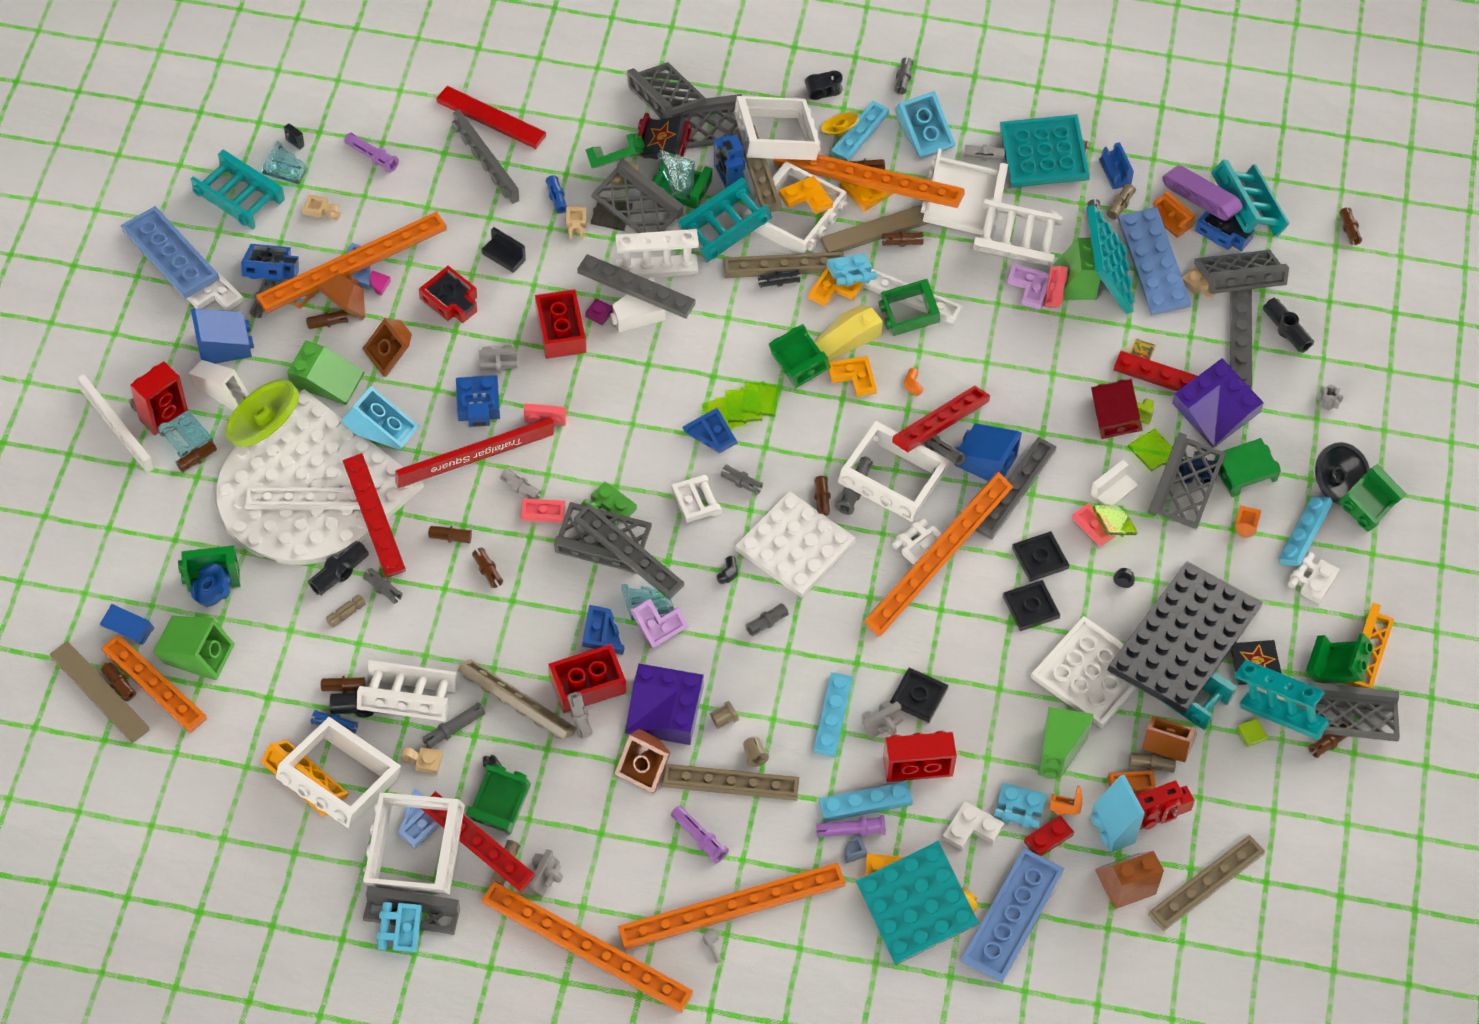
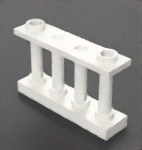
M995 198L984 199L982 208L988 209L983 234L980 238H975L973 250L1051 267L1055 255L1050 254L1049 249L1054 226H1061L1063 216H1059V213L1054 211L1045 213L1000 203V200ZM996 211L1008 214L1003 237L999 242L992 241L990 238ZM1015 216L1027 218L1022 244L1019 247L1010 243ZM1035 220L1047 223L1042 247L1039 251L1032 250L1029 247Z
M697 229L615 235L617 253H623V259L616 260V266L646 279L652 277L698 275L697 255L691 254L692 248H699ZM683 249V255L671 256V250ZM663 250V256L651 257V251ZM631 252H643V258L631 259Z
M369 660L368 681H371L369 687L359 686L357 691V709L446 721L448 698H444L446 692L455 693L457 672ZM380 682L393 684L391 690L378 689ZM402 686L415 687L413 693L400 692ZM424 689L437 690L435 696L422 695Z

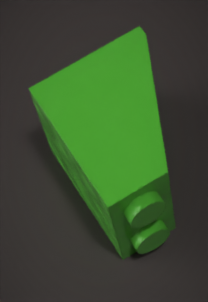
M1077 238L1053 264V266L1068 268V279L1064 286L1063 300H1096L1100 277L1095 270L1091 238Z
M172 615L153 652L166 665L217 680L235 643L213 618Z
M1049 707L1043 732L1038 775L1048 779L1062 777L1087 741L1094 714Z

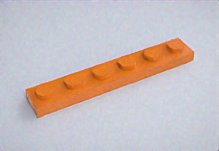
M116 635L101 648L102 652L189 733L193 732L207 720L206 715L120 635Z

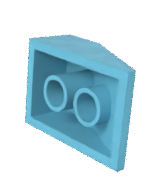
M935 91L901 102L896 106L895 112L900 125L919 159L937 153L939 148L943 151L956 146Z
M372 386L369 387L340 421L356 435L398 450L404 446L420 427Z
M1124 774L1119 776L1094 803L1090 814L1092 824L1098 827L1101 841L1104 846H1108L1110 852L1136 843L1145 813Z

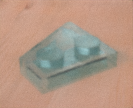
M279 141L274 145L262 167V174L300 184L307 171L306 164L297 159L291 151L288 152L283 148L282 143Z
M661 150L657 157L662 159L665 166L663 172L668 179L671 193L690 198L694 186L695 161Z
M621 584L631 621L635 619L630 609L647 599L652 600L659 615L674 609L672 600H668L656 589L641 586V589L629 588L628 584Z

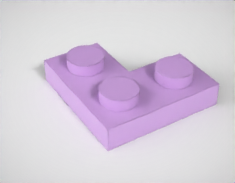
M1013 264L1007 284L1025 289L1021 305L1041 310L1050 274Z
M647 599L630 609L650 648H654L689 627L679 607L660 617L652 600Z

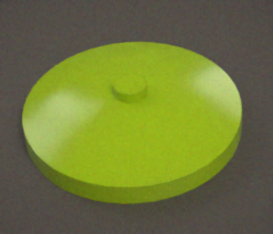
M278 379L254 390L239 403L230 415L225 426L227 439L236 447H247L259 443L272 435L293 413L299 399L297 388L289 380Z

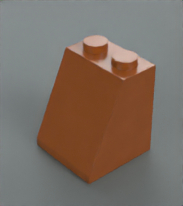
M1149 851L1137 853L1096 868L1095 871L1114 909H1118L1156 895L1164 869L1155 852Z

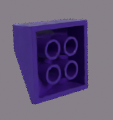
M1221 358L1174 394L1172 404L1210 446L1215 448L1261 413L1264 402L1230 365Z
M638 663L625 734H631L641 729L660 740L691 745L704 688V675Z

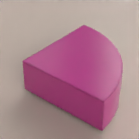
M372 270L370 282L374 291L382 296L391 282L390 276Z

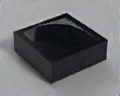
M289 123L284 126L286 140L299 150L305 146L303 133Z

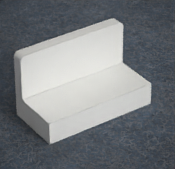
M1124 460L1093 482L1090 495L1107 510L1114 507L1138 486L1127 475L1129 465Z

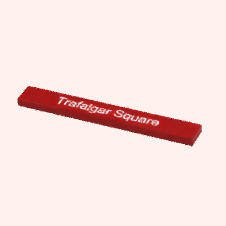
M552 417L403 467L395 471V483L398 488L552 436L554 435V421Z

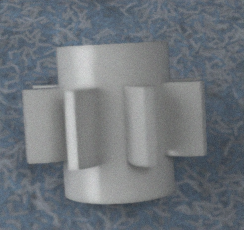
M1332 384L1326 387L1321 386L1320 392L1316 396V399L1320 400L1319 407L1327 409V411L1333 408L1338 409L1339 404L1343 400V395H1339L1340 388Z

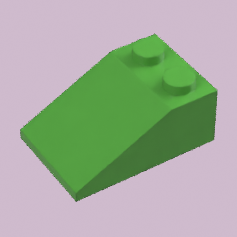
M307 340L303 343L287 371L289 381L297 389H305L309 393L344 405L348 404L364 375L363 370L328 348Z

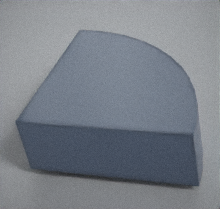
M860 834L852 837L846 846V863L867 857L868 852Z

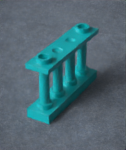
M223 149L218 153L219 167L203 181L194 176L191 178L192 190L197 196H202L237 219L241 225L248 226L253 230L255 228L253 216L266 203L275 201L280 205L285 200L283 187ZM224 172L234 175L218 191L209 187ZM240 181L249 185L232 201L224 196ZM254 191L264 194L247 211L239 206Z
M1223 159L1211 172L1217 185L1235 195L1242 203V210L1236 213L1235 217L1245 233H1250L1258 224L1269 225L1274 236L1278 237L1290 224L1256 164H1253L1246 173L1235 172L1229 160ZM1240 180L1244 181L1247 187L1243 186ZM1248 195H1251L1255 201H1251ZM1257 210H1260L1263 216H1260Z
M743 177L677 221L680 230L697 229L698 241L703 246L700 250L707 263L717 258L719 254L773 218L767 204L759 208L748 196L751 192ZM741 200L752 212L745 219H742L732 208L733 205ZM723 212H726L736 223L735 226L727 231L716 219ZM707 223L720 235L711 242L699 230Z
M1245 660L1234 674L1235 678L1247 682L1249 691L1239 703L1241 709L1316 740L1321 737L1329 726V720L1317 715L1315 706L1325 694L1324 690L1249 660ZM1257 687L1266 690L1267 694L1258 691ZM1277 695L1286 698V702L1278 699ZM1296 703L1306 706V710L1296 706Z
M1215 672L1203 688L1212 696L1202 707L1194 702L1186 714L1171 706L1169 707L1205 730L1213 715L1210 713L1212 708L1219 701L1228 705L1236 692L1237 686Z

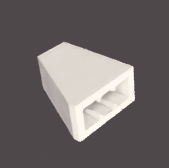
M653 277L648 279L655 282ZM628 294L612 305L613 313L610 314L612 325H616L618 332L666 321V310Z
M201 360L188 373L197 389L232 411L249 395L234 369Z

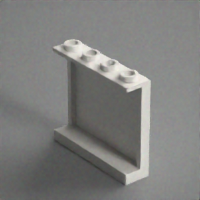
M939 148L937 156L933 155L930 167L934 169L929 171L927 180L964 188L965 195L958 208L923 201L921 213H924L923 221L982 235L988 209L982 208L984 199L995 198L1000 200L1001 203L1008 164L1000 163L999 169L994 170L940 157L942 149ZM997 211L994 217L991 238H993L999 215Z

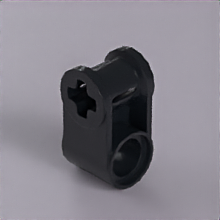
M832 70L806 77L804 82L810 99L819 100L841 94L843 76L839 71Z

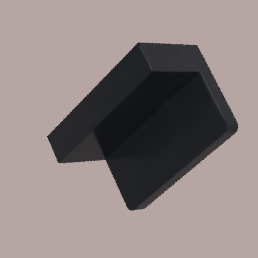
M495 227L491 229V240L481 249L482 254L514 273L526 261L525 245Z

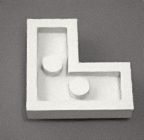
M217 272L220 278L218 281L187 298L196 309H202L216 300L226 311L232 310L244 302V299L219 272Z
M965 801L943 834L942 840L961 851L972 834L993 844L1003 829L1004 822Z

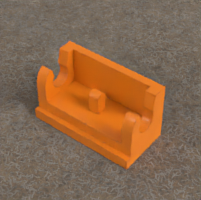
M1168 191L1153 202V205L1159 210L1164 227L1176 238L1193 227L1195 214Z

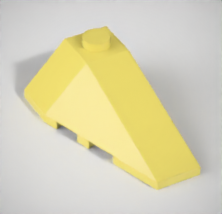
M859 305L842 313L814 342L821 352H825L828 360L831 361L880 337L883 321L872 307Z

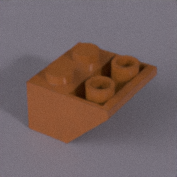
M1152 716L1146 729L1142 749L1176 761L1186 762L1197 736L1196 729Z

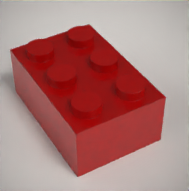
M576 290L535 295L536 314L545 358L586 353V336Z
M165 361L152 367L149 372L138 377L130 384L139 420L155 436L188 413L180 376Z
M612 644L548 664L549 678L563 713L572 711L567 697L574 692L582 694L584 706L626 694V679Z
M937 731L929 734L918 732L906 736L895 734L886 737L883 753L886 782L953 777L957 758L953 732Z

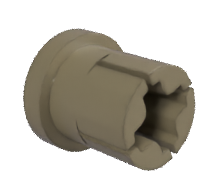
M730 701L725 702L724 706L710 713L718 729L732 721H739V717Z
M751 737L744 741L743 747L747 754L746 761L749 766L758 767L768 761L769 755L763 749L758 737Z

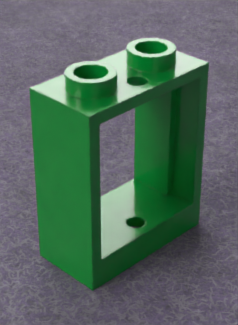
M928 279L881 292V300L878 301L881 312H885L887 317L884 318L887 330L891 329L893 336L940 322V312ZM921 294L928 314L896 323L889 304Z

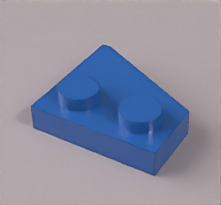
M718 408L682 427L686 434L718 453L738 444Z
M589 605L582 646L597 649L612 644L614 652L623 655L625 647L621 644L619 630L614 623L611 609Z

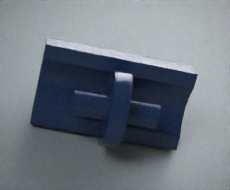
M1194 451L1193 457L1199 455L1198 451ZM1201 458L1191 461L1195 471L1206 468ZM1207 460L1209 466L1217 463V461ZM1187 463L1179 466L1182 477L1192 473ZM1208 471L1198 474V477H1201L1202 484L1210 482L1211 478ZM1193 477L1184 480L1186 484L1192 483Z

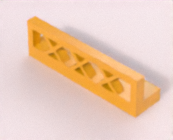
M1372 602L1362 631L1369 640L1377 637L1381 643V646L1374 648L1371 654L1376 663L1367 666L1366 674L1370 679L1369 684L1362 681L1346 682L1345 684L1354 687L1373 688L1394 622V618L1379 613L1381 607L1379 604ZM1376 620L1387 623V628L1379 631L1375 626Z
M287 739L271 743L261 763L276 775L279 763L296 747ZM304 756L294 766L295 769L340 800L347 798L349 793L307 756ZM303 798L322 816L329 815L326 812L319 810L313 803H311L307 799Z

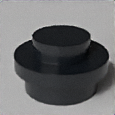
M1120 568L1115 572L1113 580L1119 587L1129 588L1134 585L1135 577L1130 569Z

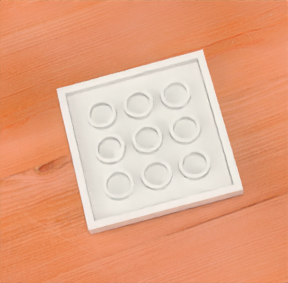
M789 491L735 546V551L802 598L854 545L856 537L825 515L819 514L815 508Z
M1085 616L1079 620L1031 673V679L1076 711L1094 714L1092 722L1101 729L1137 689L1134 685L1107 671L1109 664L1124 644Z

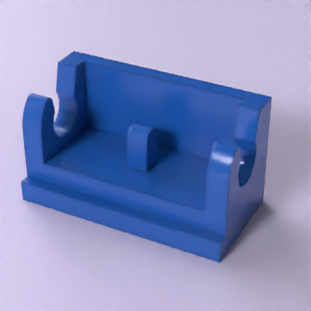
M1115 143L1113 150L1108 152L1106 146L1102 151L1099 161L1112 189L1122 188L1125 184H1132L1134 170L1121 143Z
M114 604L110 605L100 622V626L141 645L146 642L154 630V626L149 620Z

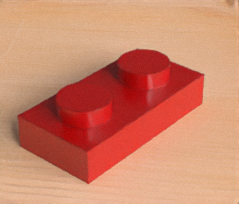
M1059 815L1025 837L1024 843L1031 852L1043 856L1074 835V831L1063 817Z

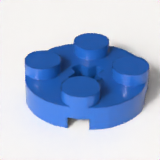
M210 563L199 570L198 574L200 576L197 581L193 580L191 585V595L195 601L204 607H210L229 596L230 575L228 569L218 564Z

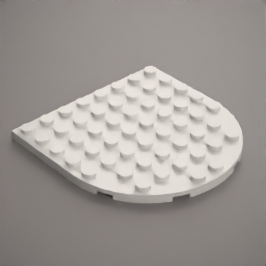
M303 389L299 393L298 403L293 413L277 431L254 445L235 447L230 453L219 474L216 496L222 521L228 533L240 546L260 558L273 559L277 563L305 565L327 561L326 558L334 554H341L355 541L362 542L370 534L361 510L245 509L246 487L352 488L342 460L363 453L388 519L424 487L423 482L419 481L398 488L395 483V471L403 468V466L369 439L358 436L340 422L342 420L341 417Z

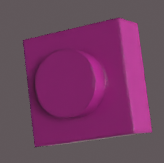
M595 299L585 312V317L600 325H604L610 314L613 313V307L599 299Z

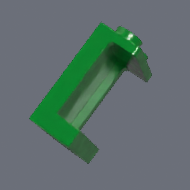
M637 133L626 135L629 147L607 155H603L601 146L585 149L591 168H600L621 159L643 153L644 142L642 137H638Z
M667 156L666 160L661 162L659 173L654 175L652 181L681 204L696 209L700 206L712 182L713 168L705 166L703 171L699 172L674 164L672 156Z
M804 324L792 328L789 332L775 338L768 344L772 356L795 388L831 368L827 355L817 347Z
M1262 438L1223 450L1226 454L1218 474L1231 497L1240 495L1241 488L1269 478L1272 482L1278 480L1281 472L1280 465L1273 459L1269 446L1264 444ZM1215 455L1214 461L1218 462L1219 457Z
M1376 464L1366 471L1338 503L1344 511L1357 521L1361 528L1369 532L1379 524V521L1407 493Z
M234 545L181 551L182 560H178L179 573H181L182 585L186 584L188 592L191 591L193 580H197L200 576L198 574L199 570L210 563H215L228 569L231 586L241 587L240 568Z
M1364 633L1359 634L1357 641L1331 643L1325 635H1317L1306 672L1316 683L1362 681L1367 671L1368 661L1373 652L1374 645Z
M494 763L493 766L486 764V774L472 807H468L465 815L472 821L511 835L531 783L526 779L527 775L521 772L514 771V774H512L499 764Z

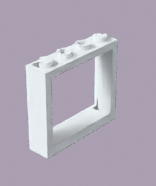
M737 96L734 114L747 158L817 159L818 152H821V141L818 140V130L814 127V118H811V109L808 108L806 99ZM751 116L798 118L804 141L757 139Z
M785 161L773 176V181L779 194V189H782L788 181L796 183L814 175ZM815 176L833 201V208L827 210L805 240L768 222L754 230V232L797 254H807L809 251H813L817 240L825 235L828 226L835 223L839 212L845 210L848 203L846 202L847 192ZM756 197V199L753 202L759 208H761L758 198ZM749 208L744 212L743 219L752 214Z
M875 421L843 466L838 483L912 522L944 476L950 460L922 445L907 453L892 443L893 435L898 432ZM871 441L933 474L914 502L852 469Z
M328 717L279 763L276 779L297 792L300 797L313 803L319 810L326 812L336 821L349 828L379 798L380 792L384 793L398 779L401 765ZM323 738L380 776L351 807L294 768Z
M380 792L378 803L375 804V822H372L370 829L372 835L371 843L368 844L366 850L368 860L367 865L363 868L365 873L363 882L368 886L392 890L449 895L465 805L459 799ZM392 806L447 810L435 884L379 879Z

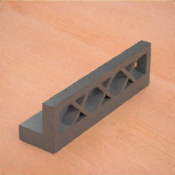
M367 886V903L363 921L381 923L379 916L370 915L372 905L383 907V902L392 903L391 912H395L398 909V903L422 905V913H427L431 919L421 923L420 930L455 935L460 913L459 900ZM443 916L453 917L451 927L441 926L437 920ZM390 920V925L395 926L396 920Z

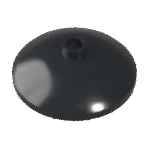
M1338 442L1328 445L1318 455L1315 464V477L1322 493L1326 497H1330L1332 502L1339 504L1338 501L1370 467L1359 449L1351 444Z

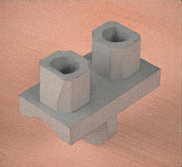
M504 345L500 349H493L491 346L483 347L482 350H479L480 371L497 369V373H501V369L517 368L516 347L513 348L512 345Z
M886 700L878 707L879 712L876 714L867 711L861 715L866 734L870 739L886 731L890 735L897 733L895 726L904 721L900 711L901 705L898 702L891 704Z
M546 849L544 854L535 853L532 858V865L536 868L534 872L536 876L527 887L532 889L536 896L543 897L547 887H551L553 882L560 883L563 879V875L559 872L561 868L560 862L553 856L554 852Z

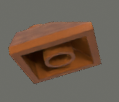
M339 273L317 286L318 290L344 311L362 320L365 318L364 290L358 285L359 280L350 274L345 276Z
M384 318L362 349L380 373L386 377L409 347L412 334L401 320Z
M638 729L629 735L614 774L654 794L671 753L659 738Z

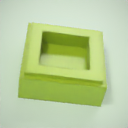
M1258 718L1237 726V731L1246 747L1267 740L1268 736Z

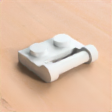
M706 475L672 485V492L686 523L708 516H718L722 513L721 506L716 503L708 485L710 482ZM696 487L701 488L709 506H703Z

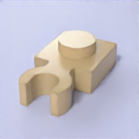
M566 207V228H569V239H572L574 233H579L580 239H583V228H586V207Z

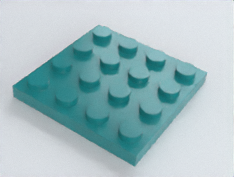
M1078 114L1000 122L1011 188L1090 180Z
M1095 205L1088 206L1086 208L1096 273L1126 314L1134 312L1133 303H1135V299L1130 290L1132 281L1128 275L1130 266L1125 258L1127 248L1124 243L1120 242L1118 234L1113 232L1110 222L1105 221L1103 212L1098 211Z
M939 840L856 881L895 965L979 925Z

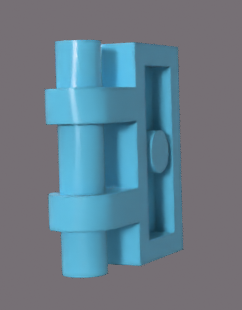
M865 253L827 259L826 266L833 279H836L838 286H852L853 283L857 282L864 284L869 283L870 280L877 279L876 272H871L872 266Z
M1003 783L997 806L1005 808V811L996 808L994 817L1002 819V822L1005 823L1010 821L1022 824L1024 828L1029 829V827L1038 829L1040 820L1032 818V815L1041 818L1047 794ZM1012 810L1025 813V816L1012 813Z
M383 902L382 911L379 912L381 923L380 932H377L376 940H378L377 949L387 950L388 941H394L393 951L417 953L423 906L398 903L397 912H391L392 903ZM390 920H396L395 933H389Z

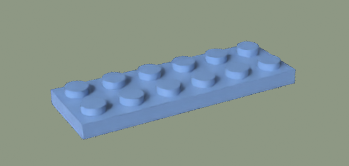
M156 206L121 225L123 232L184 299L220 279L212 266Z
M1154 207L1119 215L1118 221L1151 316L1191 307V301L1158 208Z
M1023 848L966 949L961 962L1003 984L1065 868Z

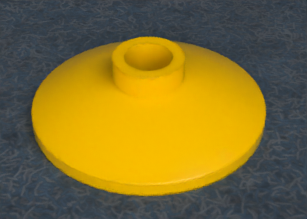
M852 112L833 116L821 126L822 133L842 136L857 124L859 117L856 113Z

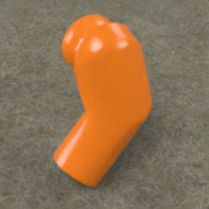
M910 368L904 380V387L909 393L919 396L923 392V387L916 380L919 372L915 368Z

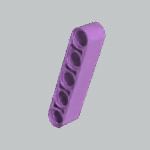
M1177 165L1162 177L1168 189L1224 221H1227L1242 210V203L1235 195L1181 165Z

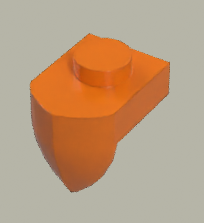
M1240 505L1235 530L1241 537L1248 538L1256 534L1262 513L1261 510Z
M1077 786L1074 799L1052 794L1049 810H1053L1058 815L1080 814L1083 805L1080 786Z

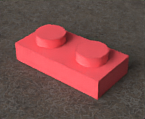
M1051 267L1044 307L1060 308L1064 299V286L1068 279L1067 267Z
M524 404V422L535 423L552 417L554 426H566V407Z
M523 498L521 521L563 523L566 502L563 500Z
M1089 503L1072 514V520L1099 547L1116 537L1117 531Z

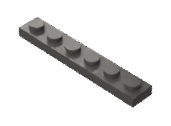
M461 110L453 112L454 121H452V126L454 130L461 134L465 145L470 146L476 159L479 158L483 169L491 174L493 183L499 185L503 196L508 198L512 204L518 202L519 188Z
M588 254L577 268V273L685 319L696 304V299Z
M1252 289L1230 292V367L1251 389Z
M1040 437L1036 439L1007 480L1013 488L975 531L991 540L995 537L1053 456L1057 446Z
M589 503L574 517V522L668 600L684 586V581Z

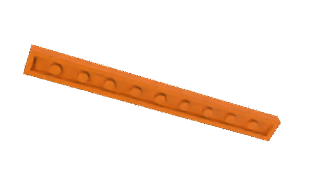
M817 154L816 160H773L775 166L781 167L787 161L813 175L953 208L959 207L965 195V190L961 187Z
M436 211L257 294V301L265 313L268 314L317 291L319 284L339 273L345 276L354 274L446 231L447 226Z
M1000 472L995 473L863 620L877 637L887 630L1013 488Z
M834 863L618 926V932L624 950H628L845 887L846 882L839 864Z
M495 881L482 898L484 905L679 1013L683 1012L693 996V990Z

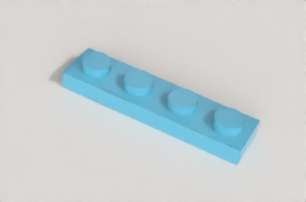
M872 101L859 116L857 124L849 129L831 149V156L840 160L850 161L888 116L889 108Z
M1311 497L1278 558L1281 565L1300 566L1333 504L1330 497Z
M831 672L814 753L836 757L853 676Z
M907 781L819 798L824 822L910 806L913 803Z

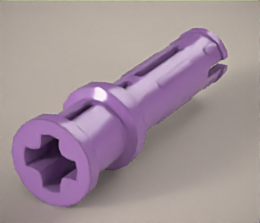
M352 132L346 135L344 143L371 158L375 165H381L389 173L397 168L399 164L397 156L389 155L385 149L374 147Z
M681 805L673 809L671 816L698 842L699 849L705 851L711 857V861L714 864L719 863L726 857L729 849L726 846H722L716 840V836L713 833H708Z
M880 815L878 818H865V816H862L859 820L816 823V829L818 830L817 838L860 834L863 837H866L867 834L876 833L886 835L884 815Z

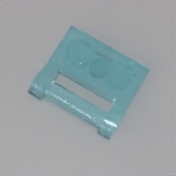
M189 410L168 423H162L157 428L158 433L161 436H165L178 451L177 454L180 458L190 453L191 449L196 450L209 441L213 442L212 436ZM176 430L189 446H184L172 432Z

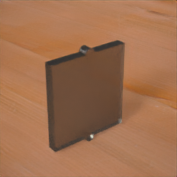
M597 202L596 207L593 208L592 225L625 231L627 224ZM626 202L615 203V208L618 211L627 210ZM629 203V210H632L633 204Z

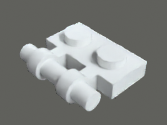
M925 519L911 524L909 530L905 533L901 532L896 536V540L891 543L896 550L901 546H905L902 549V555L913 565L941 534L934 526L926 530L925 527L928 526V523ZM919 535L914 541L911 540L913 536Z
M1308 552L1297 570L1291 573L1287 584L1290 588H1295L1297 584L1303 587L1300 594L1319 604L1336 579L1340 569L1322 559L1318 565L1314 564L1312 561L1315 555ZM1306 571L1311 573L1309 578L1304 577Z

